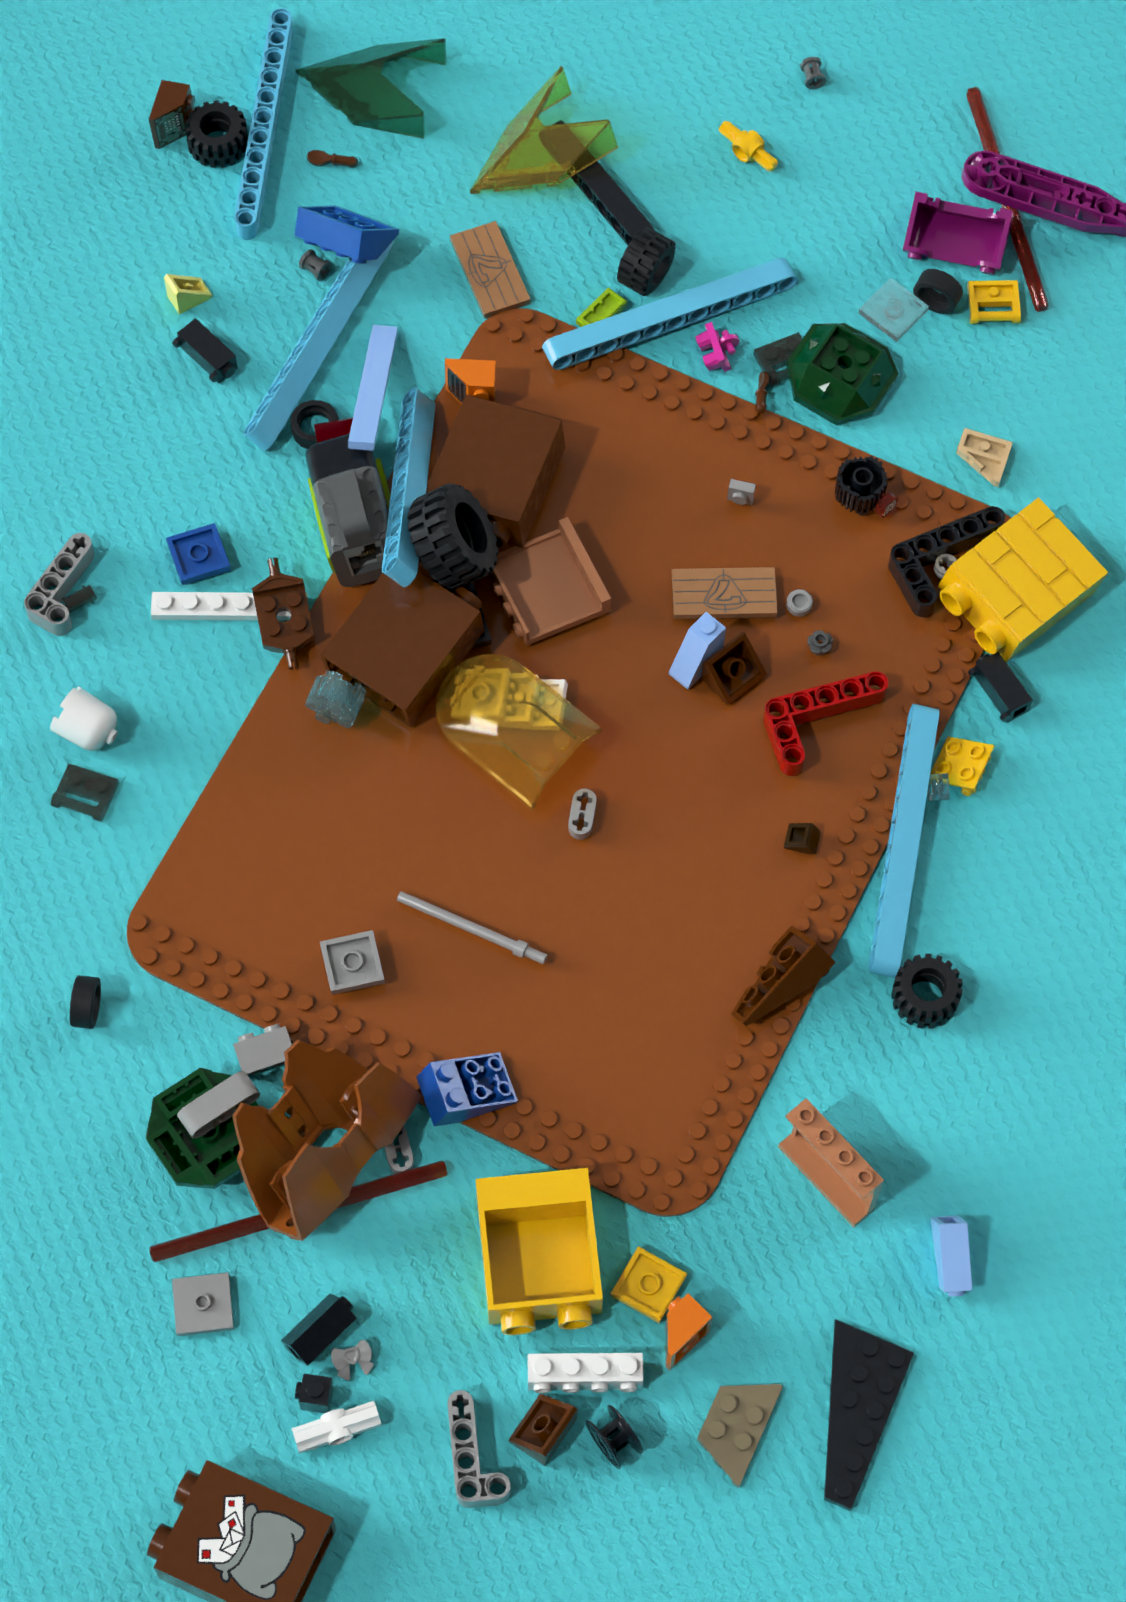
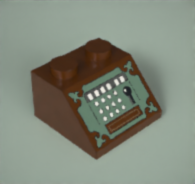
M161 80L149 116L155 148L161 149L186 135V120L189 119L188 115L190 112H195V96L192 95L189 84Z

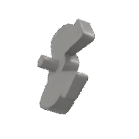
M364 1339L360 1340L356 1346L344 1350L338 1348L331 1350L332 1363L339 1370L337 1375L343 1379L350 1380L349 1363L354 1365L358 1361L365 1375L373 1367V1363L370 1361L372 1355L371 1348Z

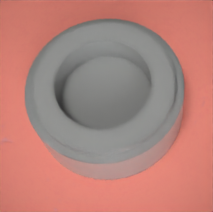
M805 590L792 591L787 597V610L794 616L801 617L807 615L812 609V596Z

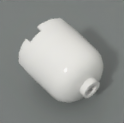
M79 686L77 689L73 688L60 704V707L64 708L59 719L55 716L53 717L50 726L52 732L88 751H97L104 747L106 743L111 745L118 734V731L115 730L117 726L116 712Z

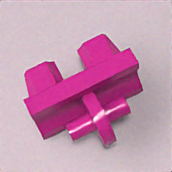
M712 322L705 324L707 331L695 337L701 351L711 347L714 349L713 352L703 356L705 366L709 371L722 367L724 372L731 370L725 351H728L729 355L736 352L735 347L739 344L738 336L729 334L728 330H724L721 333L722 338H720L719 332L715 330Z

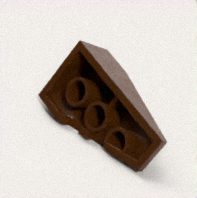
M793 926L773 945L769 952L772 956L766 966H760L757 971L759 978L756 983L745 990L731 1013L735 1019L746 1027L816 984L822 977L828 974L830 968L836 963L817 942Z

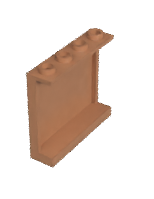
M568 517L559 520V529L527 541L524 548L515 546L500 552L497 555L498 561L491 574L487 575L491 576L493 580L492 587L497 597L501 596L504 601L502 606L508 618L512 617L514 621L513 628L517 637H522L526 646L611 612V597Z
M805 1098L785 1116L793 1125L792 1133L779 1143L778 1148L854 1228L874 1211L884 1179Z

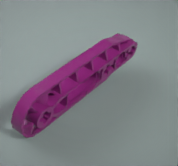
M991 151L975 152L964 163L961 175L964 186L971 193L979 197L1083 232L1110 233L1126 237V203L1119 201L1097 186Z

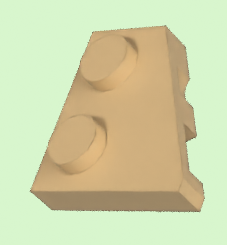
M964 428L956 454L992 485L999 487L1013 442Z

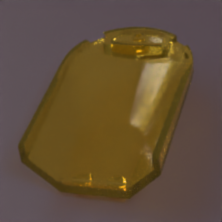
M484 654L463 661L446 676L437 695V719L447 739L532 810L536 807V801L546 783L578 746L596 733L599 735L602 731L599 725L525 666L503 655Z

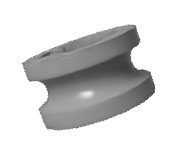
M951 554L938 556L934 565L935 575L942 579L947 571L942 567V564L947 563L949 567L957 559Z

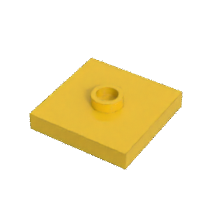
M638 1246L610 1296L660 1324L668 1310V1306L686 1279L687 1273Z

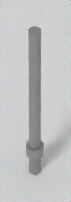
M403 891L397 897V901L509 949L513 951V955L520 958L525 956L541 964H544L547 959V954L529 947V943L520 939L515 941Z

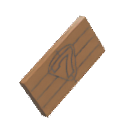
M496 221L450 235L451 244L484 319L504 310L530 304L531 299Z
M775 567L672 569L673 619H699L705 612L714 618L777 617Z

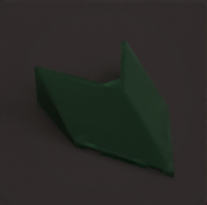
M446 38L375 45L299 68L295 71L301 78L304 77L310 82L311 87L336 110L342 111L347 116V120L353 125L424 139V112L381 73L384 63L390 61L397 62L398 59L403 57L445 65Z

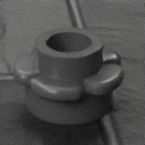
M818 630L808 637L807 644L815 655H824L832 649L833 638L830 634H825L824 631Z

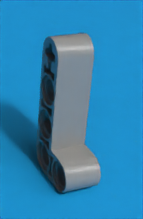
M76 533L69 538L24 600L29 620L57 636L68 634L72 628L69 611L61 602L94 558L92 542L87 534ZM65 567H72L69 570H62ZM51 586L57 587L54 590H47ZM36 606H43L38 610H33ZM57 618H64V619H63L62 621H60V622H55V621H54V620L57 619Z
M455 1391L448 1398V1415L457 1501L460 1505L467 1508L503 1504L510 1497V1481L502 1473L480 1474L473 1399L466 1391ZM463 1401L465 1419H459L457 1402ZM460 1429H467L471 1432V1436L467 1440H459L455 1434ZM469 1457L474 1461V1464L469 1469H463L458 1465L459 1460ZM494 1483H501L505 1486L506 1490L500 1495H495L490 1491V1487ZM465 1486H472L477 1490V1493L471 1498H466L461 1494V1490Z

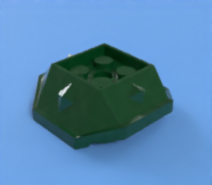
M846 323L812 324L786 364L793 400L836 426L847 423V421L873 415L899 374L887 347ZM839 365H844L847 369L841 368Z
M200 1067L153 1097L146 1141L177 1186L215 1189L241 1172L237 1162L240 1146L233 1117L215 1127L216 1133L212 1137L206 1138L201 1136L196 1139L190 1136L177 1117L178 1112L184 1106L231 1077V1075L212 1072V1070ZM255 1101L250 1106H259V1104Z

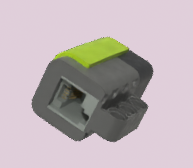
M350 434L315 443L306 450V463L310 475L308 483L326 556L331 570L337 575L341 586L354 587L378 580L382 575L391 497L381 459H376L374 451L349 449L348 439Z

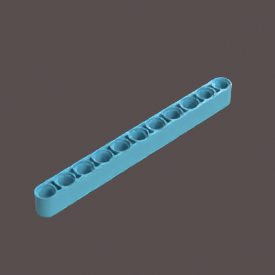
M284 8L275 9L270 15L234 215L236 233L238 237L244 240L253 239L257 236L293 36L292 16L290 11Z
M393 242L377 260H367L365 264L352 262V258L349 257L244 430L243 434L262 451L271 447L391 250Z
M785 258L775 259L554 336L544 342L542 349L553 369H564L787 291L798 280Z
M416 387L407 392L401 406L382 572L402 587L410 585L418 571L419 557H417L414 544L410 540L411 534L408 531L407 524L409 520L407 517L413 501L426 494L436 406L433 400Z
M914 703L908 714L868 967L870 973L892 978L896 977L901 965L939 720V709Z

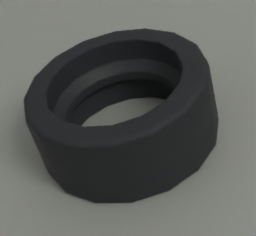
M927 269L922 272L917 280L913 293L917 301L925 308L939 314H949L954 311L961 299L963 289L960 283L950 274L938 269Z
M310 400L303 402L295 408L291 415L292 435L294 440L303 448L308 449L309 446L317 443L316 435H309L301 430L300 423L302 420L312 415L323 416L329 422L339 420L336 410L324 401Z
M78 975L75 978L69 1012L70 1025L72 1027L93 1029L95 1027L101 998V982L98 977Z

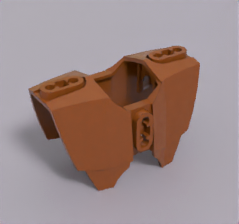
M296 1040L284 1051L285 1069L282 1077L284 1083L282 1088L285 1093L270 1110L260 1105L250 1106L241 1102L232 1117L240 1146L237 1162L253 1202L268 1228L275 1232L287 1235L290 1239L303 1241L349 1196L352 1185L360 1170L373 1154L384 1146H391L422 1096L407 1081L381 1063L377 1062L371 1069H368L336 1048L330 1047L323 1051L308 1043ZM342 1128L347 1131L333 1147L312 1146L324 1130Z

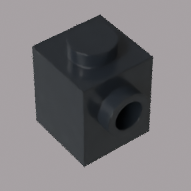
M303 1374L302 1382H297L295 1399H299L301 1410L319 1413L329 1412L334 1387L332 1377Z

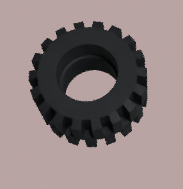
M213 100L211 104L204 102L202 107L199 105L195 107V112L189 113V119L185 123L188 149L196 161L200 160V164L204 166L209 164L211 168H215L216 165H220V168L226 167L225 164H234L235 159L240 160L243 157L242 153H246L248 143L246 120L243 113L238 111L235 105L229 106V102L225 101L219 103V100ZM215 131L226 132L225 135L220 137L207 136Z
M645 227L629 243L621 258L617 272L618 282L642 296L651 294L663 281L672 264L676 248L675 242L651 228Z
M920 954L916 955L913 961L908 959L904 962L903 967L900 966L894 980L891 999H894L893 1007L894 1009L899 1008L898 1015L901 1019L904 1016L907 1017L906 1023L910 1025L913 1022L918 1023L917 1028L923 1029L924 1025H928V1029L935 1028L936 1023L939 1026L944 1025L946 1019L950 1020L953 1017L962 996L963 989L961 988L963 982L962 978H958L959 971L957 968L952 970V963L949 960L944 963L942 961L943 957L937 955L936 959L931 958V954H925L924 958H921ZM923 981L933 983L940 989L942 997L935 1001L922 1000L913 992L912 986Z

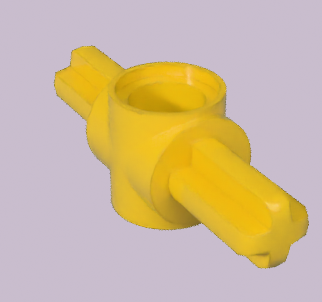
M724 121L721 124L719 132L732 142V150L740 161H756L769 172L775 170L778 161L764 150V141L756 131H740L729 121Z

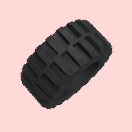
M452 483L445 484L416 498L409 508L407 517L409 523L407 525L408 531L411 534V543L414 544L415 553L422 561L424 569L428 570L430 576L434 580H438L440 585L457 589L491 574L497 564V555L499 553L498 547H496L497 538L493 532L492 522L489 521L488 514L485 509H482L479 500L474 498L472 493L464 489L463 486Z

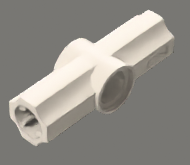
M371 1401L348 1410H332L323 1414L318 1420L292 1428V1432L300 1454L327 1444L334 1446L351 1440L353 1435L380 1427L382 1424L375 1402Z

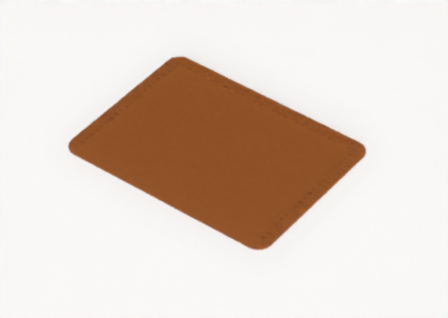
M527 308L508 309L492 315L479 326L460 359L496 361V403L562 420L566 448L527 541L559 529V520L568 517L611 597V612L526 646L523 638H518L514 631L512 617L508 618L504 612L502 597L495 595L491 576H485L474 581L478 598L483 604L481 608L492 644L471 649L418 720L410 728L326 671L320 654L377 581L354 587L341 586L337 575L333 572L309 611L315 639L309 645L297 651L299 668L295 669L294 662H292L293 670H289L287 657L285 654L283 655L131 911L127 924V941L135 961L152 976L262 1029L275 1024H280V1027L286 1026L292 1043L300 1040L323 1051L330 1047L336 1048L368 1069H371L377 1062L381 1063L407 1081L422 1096L418 1104L425 1107L427 1106L416 1076L430 1062L500 1052L518 1102L459 1122L460 1124L558 1171L588 1168L591 1187L643 1212L662 1217L679 1216L699 1208L711 1197L717 1188L819 981L747 1027L731 1015L732 1011L745 990L756 983L759 978L757 971L760 966H766L772 957L769 952L773 945L791 926L817 942L832 957L888 844L910 708L914 703L939 709L935 750L970 679L968 671L975 667L976 661L984 651L975 638V627L963 614L955 616L943 605L940 599L941 590L938 588L942 579L938 578L934 573L935 563L923 567L937 593L934 611L928 617H918L912 612L888 568L891 549L900 542L991 506L878 458V462H882V468H885L888 477L884 501H882V504L877 509L874 508V511H870L868 515L860 516L854 510L850 512L849 508L846 510L845 506H841V503L835 498V484L839 466L841 467V463H844L845 459L854 460V457L859 459L860 456L864 459L865 457H870L871 454L769 410H765L761 414L757 413L755 410L756 405L625 348L564 369L555 370L542 349L544 342L554 336L577 329V327L536 310ZM445 384L434 401L436 406L428 480L462 405L446 390ZM393 472L387 480L390 493L392 489ZM731 479L756 484L752 505H739L727 500ZM896 499L895 507L883 517L888 504ZM1005 514L1004 523L1011 519L1007 514ZM988 521L991 524H997L994 521ZM965 530L967 533H974L971 530ZM942 539L944 542H947V543H950V542H951V541L948 540V539ZM507 544L504 549H498V553L515 546ZM974 547L957 553L953 556L958 560L961 556H963L965 553H967ZM920 548V549H919V550L922 551V552H928L927 549H924V548ZM900 557L896 558L899 561H906L905 559ZM947 563L942 564V567H944L945 570L949 568L947 566ZM775 567L777 617L715 618L726 627L724 646L742 632L746 633L767 673L763 679L729 705L725 704L701 678L687 690L669 675V670L688 629L698 620L673 619L672 569ZM913 578L908 579L911 582H917V580ZM799 589L807 591L813 599L811 611L801 617L792 615L786 607L788 595L792 591ZM920 599V600H919V601L922 602V603H929V602H928L927 600H925V599ZM818 630L824 631L825 634H830L833 638L832 649L824 655H815L807 644L808 637ZM460 670H510L512 675H538L540 679H565L568 687L561 730L542 731L504 728L453 719L452 712ZM878 671L885 674L889 683L885 699L882 702L795 725L805 751L803 768L796 776H788L781 771L763 721L765 705L770 699ZM876 685L870 686L874 690L881 689L879 686ZM853 692L845 693L850 697L856 696ZM826 698L820 699L823 703L831 702ZM797 705V706H795L797 709H800V710H805V709H807V708H806L805 706H803V705ZM776 711L770 713L771 715L776 717L781 716V714ZM781 734L778 736L784 740L790 738L785 734ZM787 758L789 762H798L796 758ZM589 789L596 795L593 828L587 838L578 840L573 838L568 831L574 793L578 790ZM583 798L580 801L581 810H586V804L589 802L588 798ZM579 818V823L576 825L578 831H582L584 827V818ZM789 823H813L820 830L816 854H806L784 848ZM403 891L515 941L520 939L529 943V947L547 954V959L544 964H541L525 956L520 958L513 955V951L405 905L397 901V897ZM373 930L385 983L331 995L320 941Z

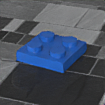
M215 523L166 538L181 585L231 571Z

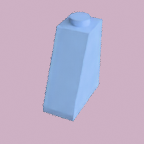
M705 612L688 629L669 670V675L689 690L702 677L703 662L724 647L726 627L709 613Z
M959 1215L930 1217L939 1287L944 1293L948 1292V1296H963L965 1291L972 1290L968 1223Z

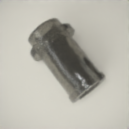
M82 585V589L62 598L69 613L89 602L93 604V600L97 599L90 585L86 587Z

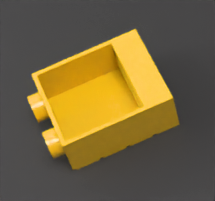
M1038 497L978 543L973 549L952 563L940 581L938 588L941 590L940 599L945 608L955 616L963 614L975 627L974 635L978 644L989 654L999 652L1002 658L1008 662L1093 595L1108 574V571Z
M588 1168L476 1179V1199L489 1325L501 1324L502 1333L505 1335L531 1333L536 1330L535 1320L558 1318L559 1328L566 1330L581 1329L592 1325V1314H602L603 1296Z

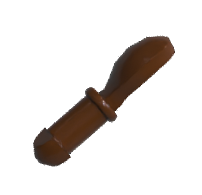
M312 150L307 154V161L315 166H323L329 162L332 165L350 167L358 165V159L354 156L336 155V153L329 155L321 150Z
M763 371L759 375L758 390L755 392V410L760 414L766 410V397L768 393L765 389L769 383V375Z

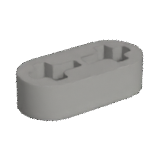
M589 789L578 790L574 793L568 831L573 838L578 840L587 838L593 828L596 795ZM583 798H588L589 803L586 804V810H581L580 801ZM579 818H584L582 831H578L576 826L579 823Z
M404 1126L398 1133L402 1134L398 1136L399 1145L394 1146V1142H392L391 1146H384L389 1168L394 1174L399 1176L408 1174L413 1168V1155ZM397 1152H401L404 1160L408 1159L404 1167H400L398 1163L394 1164L397 1162Z

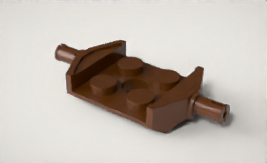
M270 558L267 560L270 571L269 577L252 588L263 648L271 652L284 653L287 657L288 669L293 670L292 662H294L295 669H298L297 651L309 645L315 639L304 582L302 578L280 573L278 558H273L274 565ZM280 611H288L291 614V618L287 622H280L277 620V614Z

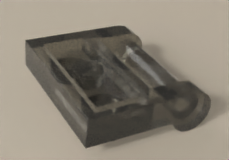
M799 332L754 349L753 355L762 371L768 373L771 387L780 385V381L789 378L787 368L779 372L774 370L786 366L788 359L802 340Z
M68 763L60 784L52 796L51 806L55 808L64 807L92 816L93 820L102 822L118 787V779ZM67 793H70L97 802L99 804L97 806H92L65 796Z

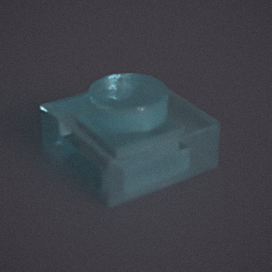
M948 773L930 774L927 791L929 801L950 800Z

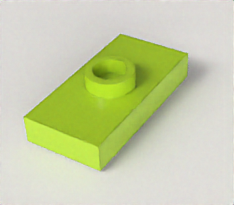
M608 287L576 318V324L583 327L617 315L627 306V301Z

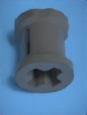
M808 57L800 64L801 70L805 73V85L808 89H817L826 83V77L822 74L820 68L822 65L821 60L818 57Z
M313 249L307 250L299 261V267L302 270L307 269L314 274L315 279L318 281L326 278L332 268L331 262L322 260Z

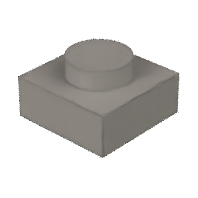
M731 479L727 500L739 505H752L756 484Z

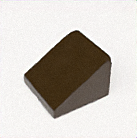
M789 823L784 848L806 854H816L820 830L813 823Z

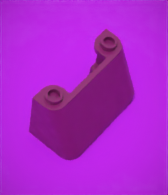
M915 192L903 246V252L908 253L907 258L922 260V257L976 267L980 268L981 273L994 275L995 271H1000L1013 222V210L1000 208V211H996L995 214L993 208L984 209L943 201L937 197L935 202H933L934 198L928 197V194Z

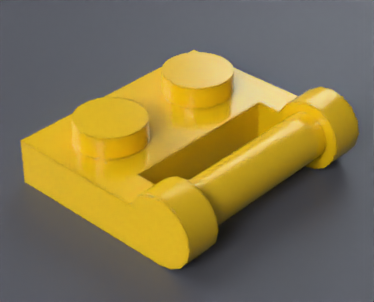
M1018 280L968 281L970 324H978L979 321H1011L1012 323H1020L1021 310ZM978 307H1011V311L979 312Z

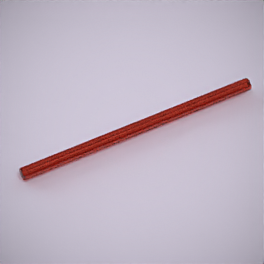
M978 87L969 88L966 95L985 151L1000 154L980 89ZM1001 204L1003 209L1013 210L1014 217L1010 233L1034 308L1037 312L1046 311L1049 303L1019 210Z
M438 1161L353 1186L349 1196L337 1208L445 1177L447 1175L446 1165L444 1161ZM258 1214L153 1245L149 1248L153 1262H157L269 1228L262 1216Z

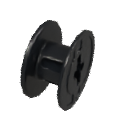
M608 1405L607 1410L612 1421L601 1429H598L588 1420L586 1421V1426L605 1457L617 1469H621V1463L616 1453L627 1445H630L638 1453H642L643 1449L637 1436L623 1416L612 1405Z

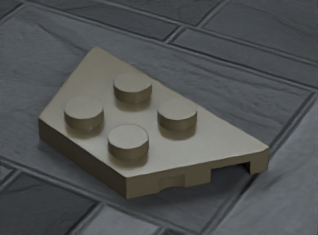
M780 1384L720 1386L697 1437L700 1445L705 1451L710 1453L714 1462L725 1471L734 1486L738 1488L783 1386Z

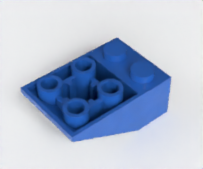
M500 1052L430 1062L416 1076L434 1127L459 1123L518 1102Z

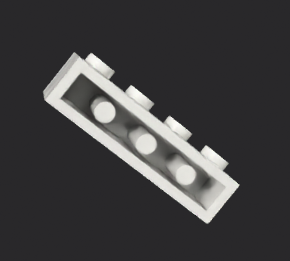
M643 1353L528 1354V1390H534L536 1393H548L551 1390H562L566 1393H576L580 1390H591L596 1393H603L608 1390H620L621 1392L642 1390Z

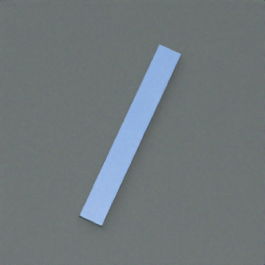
M372 326L348 439L349 449L374 451L398 327Z

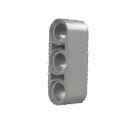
M240 1071L184 1106L178 1112L177 1117L190 1136L196 1139L231 1118L241 1102L251 1105L259 1098L260 1092L246 1072Z

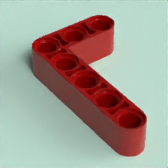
M878 671L770 699L765 705L763 721L781 771L785 775L796 776L803 768L805 751L795 725L882 702L885 699L889 683L886 675ZM876 685L879 686L881 689L874 690L870 686ZM853 692L856 696L850 697L845 693ZM826 698L831 702L823 703L820 699ZM797 705H803V706H805L807 709H805V710H800V709H797L795 706H797ZM776 711L779 712L781 716L776 717L771 715L770 713ZM781 734H785L790 738L784 740L778 736ZM787 758H796L798 762H789Z

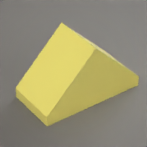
M166 274L164 277L167 297L179 315L209 300L213 296L199 277Z

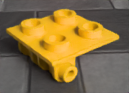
M947 736L930 772L929 781L961 787L963 795L971 796V794L976 792V786L979 780L982 779V774L985 772L986 764L990 761L995 746Z

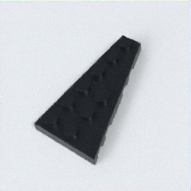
M835 1319L824 1500L851 1511L914 1352Z

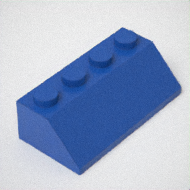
M336 205L298 207L295 228L296 237L304 239L306 244L320 245L321 250L335 251L336 256L352 258L351 261L355 263L365 264L367 260H377L399 235V229Z

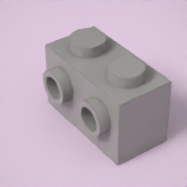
M275 1024L264 1028L265 1033L255 1037L253 1032L238 1037L239 1042L234 1043L233 1046L241 1070L250 1076L285 1064L284 1051L292 1045L286 1026L280 1027V1024Z

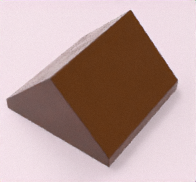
M742 632L703 662L701 679L725 704L729 705L763 679L767 673L746 633Z
M539 1394L508 1441L545 1466L577 1420L578 1409L570 1404Z

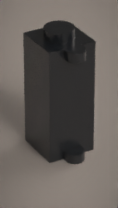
M196 318L177 332V338L173 340L172 344L176 348L181 347L210 375L209 379L212 382L217 381L220 383L225 378H230L238 369L236 355Z
M999 652L981 656L976 661L975 667L968 671L970 677L976 678L1001 713L1000 719L1002 722L1006 721L1008 723L1030 710L1032 698Z
M330 1293L281 1342L299 1362L308 1366L357 1319L351 1312L353 1309L352 1304L344 1296L339 1298Z

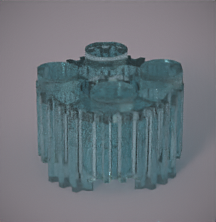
M327 670L324 676L316 677L306 699L305 706L316 713L315 718L322 723L329 724L332 720L335 723L338 722L343 727L351 728L365 699L366 690L361 684L355 683L353 686L351 683L342 680L343 675L338 672L335 673Z

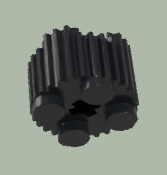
M871 455L864 459L861 456L859 459L854 457V460L845 459V462L841 463L835 484V498L841 503V506H845L846 510L849 508L850 512L854 510L855 513L863 516L868 515L870 511H874V508L877 509L882 504L888 485L887 472H885V468H882V462H878V458L873 459Z

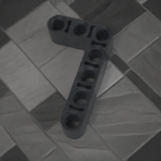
M995 506L987 507L893 546L890 552L888 568L915 615L918 617L930 616L934 611L937 600L936 590L923 567L935 563L937 557L942 554L955 555L975 547L1004 524L1005 513L1001 508ZM988 521H994L997 524H991ZM965 530H971L974 533H967ZM942 539H948L951 542L947 543L944 542ZM924 548L927 549L928 552H922L919 549ZM900 557L905 559L906 561H899L896 558ZM913 578L917 580V582H911L908 579ZM920 599H925V600H927L929 603H922V602H920L919 600H920Z

